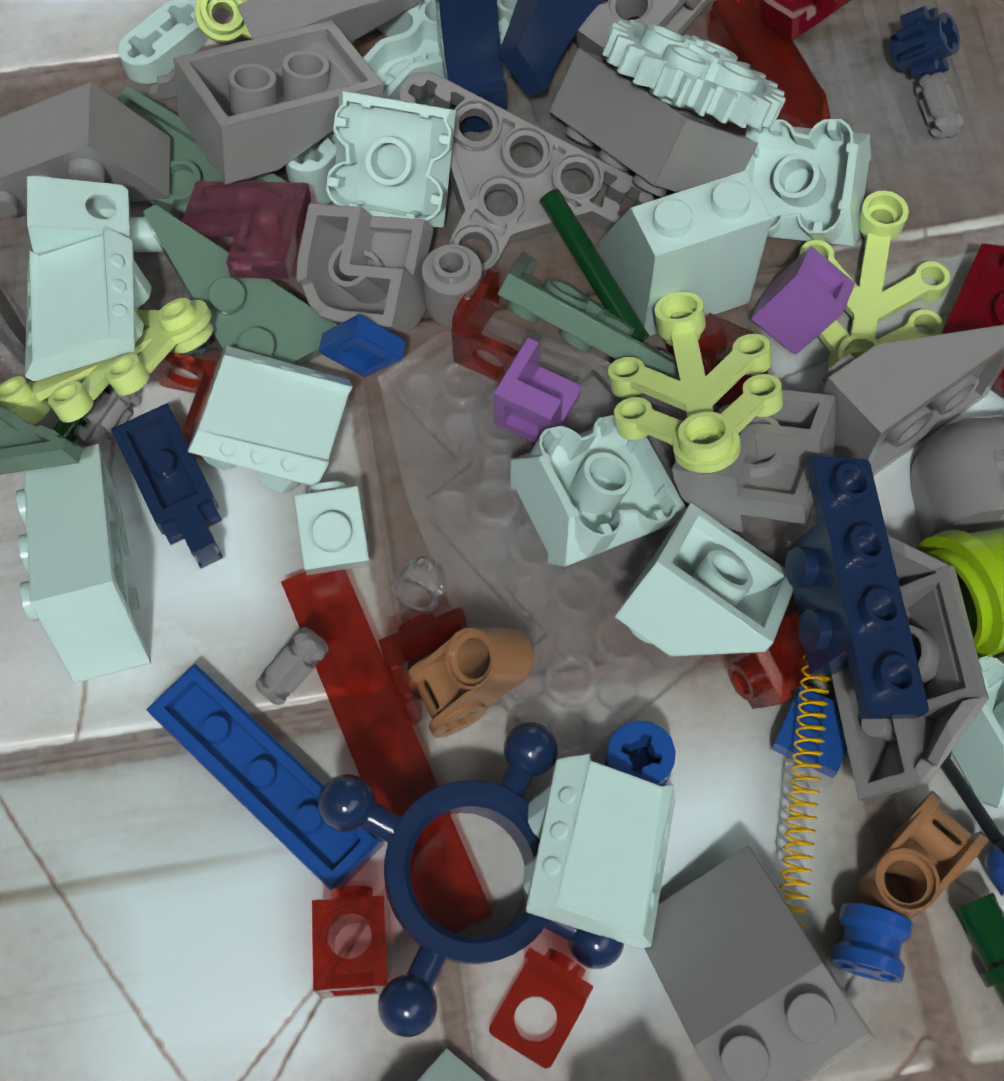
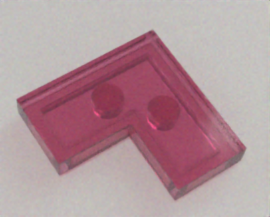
M197 181L195 182L182 222L203 236L234 237L226 261L231 278L289 279L304 228L308 206L311 202L308 183L233 182L225 185L224 182Z

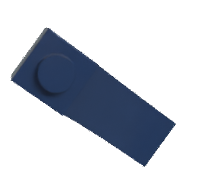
M435 0L438 47L443 62L444 78L507 111V94L502 59L498 55L500 51L497 0ZM450 104L449 109L454 110L457 106L454 104ZM469 116L459 124L461 133L479 132L491 128L486 120L478 116Z
M517 0L498 55L528 96L547 90L562 54L578 29L599 4L608 0Z

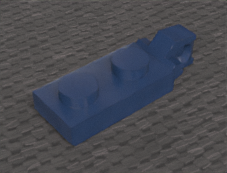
M168 403L112 428L111 431L154 522L162 535L165 534L170 545L185 539L200 569L222 559L223 556L209 529L210 526L223 521L217 510L220 507L193 453L187 451L189 445Z

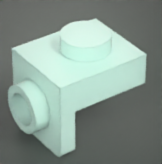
M322 482L309 487L308 494L294 496L304 570L307 575L370 566L363 508L358 486L346 488L344 482Z

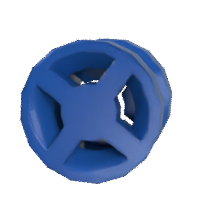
M637 720L624 724L614 732L608 743L605 766L651 783L665 786L675 765L676 750L672 738L662 727L652 722ZM637 750V752L631 753V754L628 756V754H629L631 751ZM647 753L651 756L652 763L648 758Z
M844 903L841 905L838 920L844 927L841 942L832 947L830 963L841 970L864 978L888 983L902 982L905 965L899 957L902 943L911 939L912 921L903 915L876 906L859 903Z

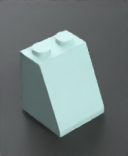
M746 171L631 207L599 241V250L612 276L639 317L644 328L652 336L658 334L654 307L662 297L668 294L691 292L698 295L703 300L705 317L749 303L772 218Z

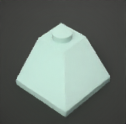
M690 503L632 586L615 618L627 625L637 638L646 643L654 644L669 656L766 652L774 642L791 598L793 587L787 580L784 567Z

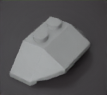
M889 535L890 548L929 711L917 719H861L849 665L832 675L856 792L860 801H869L928 784L989 699L955 567Z

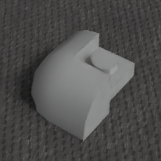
M309 203L297 258L296 282L302 285L309 305L325 320L341 324L360 314L388 331L408 333L417 327L426 311L422 285V264L429 254L434 228L425 219L371 216L362 207Z
M782 390L783 406L781 410L771 416L755 417L739 433L741 451L738 458L730 466L717 472L696 473L683 468L675 461L672 472L681 497L688 504H694L728 529L742 533L749 516L806 524L813 505V497L805 461L810 456H833L836 431V395ZM731 404L724 405L715 412L721 414Z
M1004 415L970 417L948 424L923 443L911 466V493L921 541L946 530H961L973 533L1004 528Z

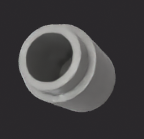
M455 244L440 246L431 251L422 264L426 310L438 324L445 328L460 329L466 327L479 315L483 306L482 265L480 259L469 248Z

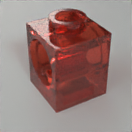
M361 885L336 887L330 890V899L312 900L313 991L322 999L380 995L384 986L393 979L390 906L384 895L373 896L372 887ZM351 923H362L370 927L371 942L364 953L355 958H343L336 954L335 939L343 927Z

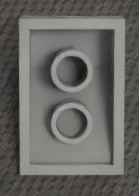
M333 20L173 58L179 117L225 185L279 170L332 132L335 112L339 107V90L379 97L384 94V83Z
M1004 325L876 344L856 359L849 354L838 360L822 379L825 383L822 394L836 395V431L832 457L866 459L871 464L874 476L986 397L1004 368Z
M746 846L658 904L652 945L644 949L693 1047L713 1081H810L875 1039L869 1027L749 846Z

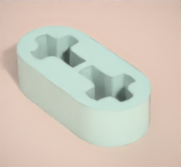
M169 0L122 37L119 41L118 53L124 71L130 80L140 84L157 82V76L169 74L174 68L173 58L195 53L204 46L208 38L200 31L195 20L196 0Z

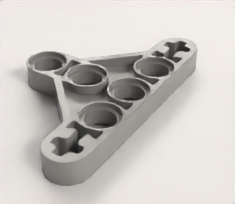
M427 71L416 72L408 76L401 85L399 100L415 103V98L421 99L427 92L434 96L433 106L448 109L450 104L457 106L454 109L456 110L449 179L462 217L452 234L450 244L460 245L468 238H477L488 245L491 257L481 264L482 279L490 276L496 269L510 243L556 230L539 203V200L551 190H560L580 223L589 221L606 231H609L621 218L617 214L620 206L618 203H622L625 197L632 198L636 202L634 206L654 200L652 193L642 189L633 182L634 177L437 74ZM469 116H478L488 122L491 127V134L482 141L468 140L459 130V124ZM521 142L531 143L541 153V161L538 165L530 168L518 166L510 156V149ZM573 168L583 170L591 179V189L584 194L570 193L561 183L560 176L564 171ZM602 183H605L610 187L599 207L593 202L600 192ZM494 190L507 191L516 201V209L507 216L494 215L485 206L484 198L486 195Z

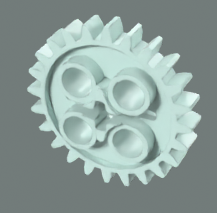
M620 19L618 23L613 22L603 47L602 55L608 57L607 63L617 66L618 73L634 77V84L649 87L650 93L656 98L678 108L689 109L701 116H705L706 113L710 114L725 124L726 122H731L742 128H746L748 124L758 130L762 126L769 129L772 124L774 125L786 100L783 97L785 92L777 88V83L765 79L766 75L764 73L749 69L751 65L748 63L737 61L738 57L730 50L694 35L689 36L685 34L682 36L669 28L648 22L643 25L635 20H630L629 23Z

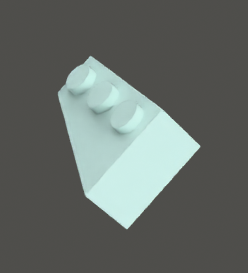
M99 444L83 447L79 463L24 471L25 489L16 491L19 513L27 529V533L18 536L21 559L29 573V581L20 583L22 604L30 621L40 620L74 683L151 663L147 644L145 641L143 642L130 614V611L139 609L140 604L136 588H127L124 557L129 556L130 552L118 488Z

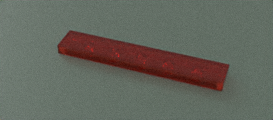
M346 570L307 575L306 572L281 581L299 628L306 627L312 629L328 644V652L315 667L360 777L371 786L376 803L403 816L407 809L420 797L437 788L438 785ZM451 815L443 816L428 824L415 843L410 863L413 891L424 912L436 924L454 934L493 917L491 908Z

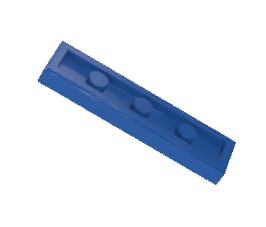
M194 664L146 709L189 754L335 896L383 846V842L379 837L362 828L353 832H339L330 828L322 820L318 810V797L324 785L198 665Z

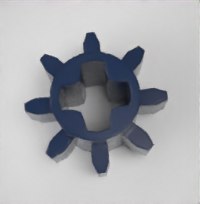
M926 6L901 15L903 28L895 31L890 38V51L897 68L904 73L911 71L913 78L924 76L925 74L933 75L938 72L948 71L949 66L946 57L957 53L960 47L959 31L951 15L948 13L938 14L936 7L927 10Z

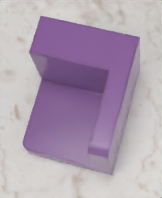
M810 246L767 287L751 320L791 353L798 354L843 314L855 282L815 248Z
M527 338L493 393L494 424L536 444L545 429L565 424L581 396V386L540 367V342Z

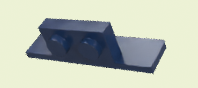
M810 456L805 461L818 523L785 550V573L789 584L793 587L799 616L798 636L802 647L806 651L810 675H834L849 665L861 719H917L927 714L929 707L871 464L868 460L859 458Z

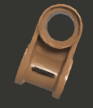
M514 627L464 628L456 632L451 639L430 656L413 665L406 672L404 679L410 689L418 690L432 718L428 727L434 738L446 737L478 721L490 706L518 684L523 683L532 670L534 651L528 637Z
M931 791L892 835L893 840L861 877L857 893L860 904L887 909L911 920L935 902L945 888L978 856L989 838L981 831L972 834L939 806L941 797L934 791ZM885 873L895 874L906 882L911 893L910 903L900 902L890 895L884 883Z

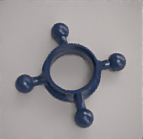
M524 722L515 726L508 733L503 746L504 758L508 766L498 785L477 780L448 783L420 797L407 809L403 816L376 803L371 786L364 779L356 775L342 774L335 776L320 791L318 797L319 814L330 828L339 832H353L362 828L388 843L384 860V881L387 897L400 925L420 945L407 974L390 980L382 989L378 999V1014L381 1022L386 1029L397 1036H417L426 1031L433 1023L438 1007L433 986L446 960L462 964H485L499 961L524 949L538 937L544 928L567 940L573 958L586 968H607L618 960L623 951L624 943L612 938L599 936L527 913L528 896L526 892L516 915L502 930L489 936L467 937L454 934L436 924L424 912L413 891L410 863L415 843L428 824L446 815L469 813L485 817L498 824L512 837L520 850L525 866L531 859L537 856L540 839L532 832L528 823L529 802L523 796L532 777L546 773L554 765L558 754L555 736L546 726L540 723Z

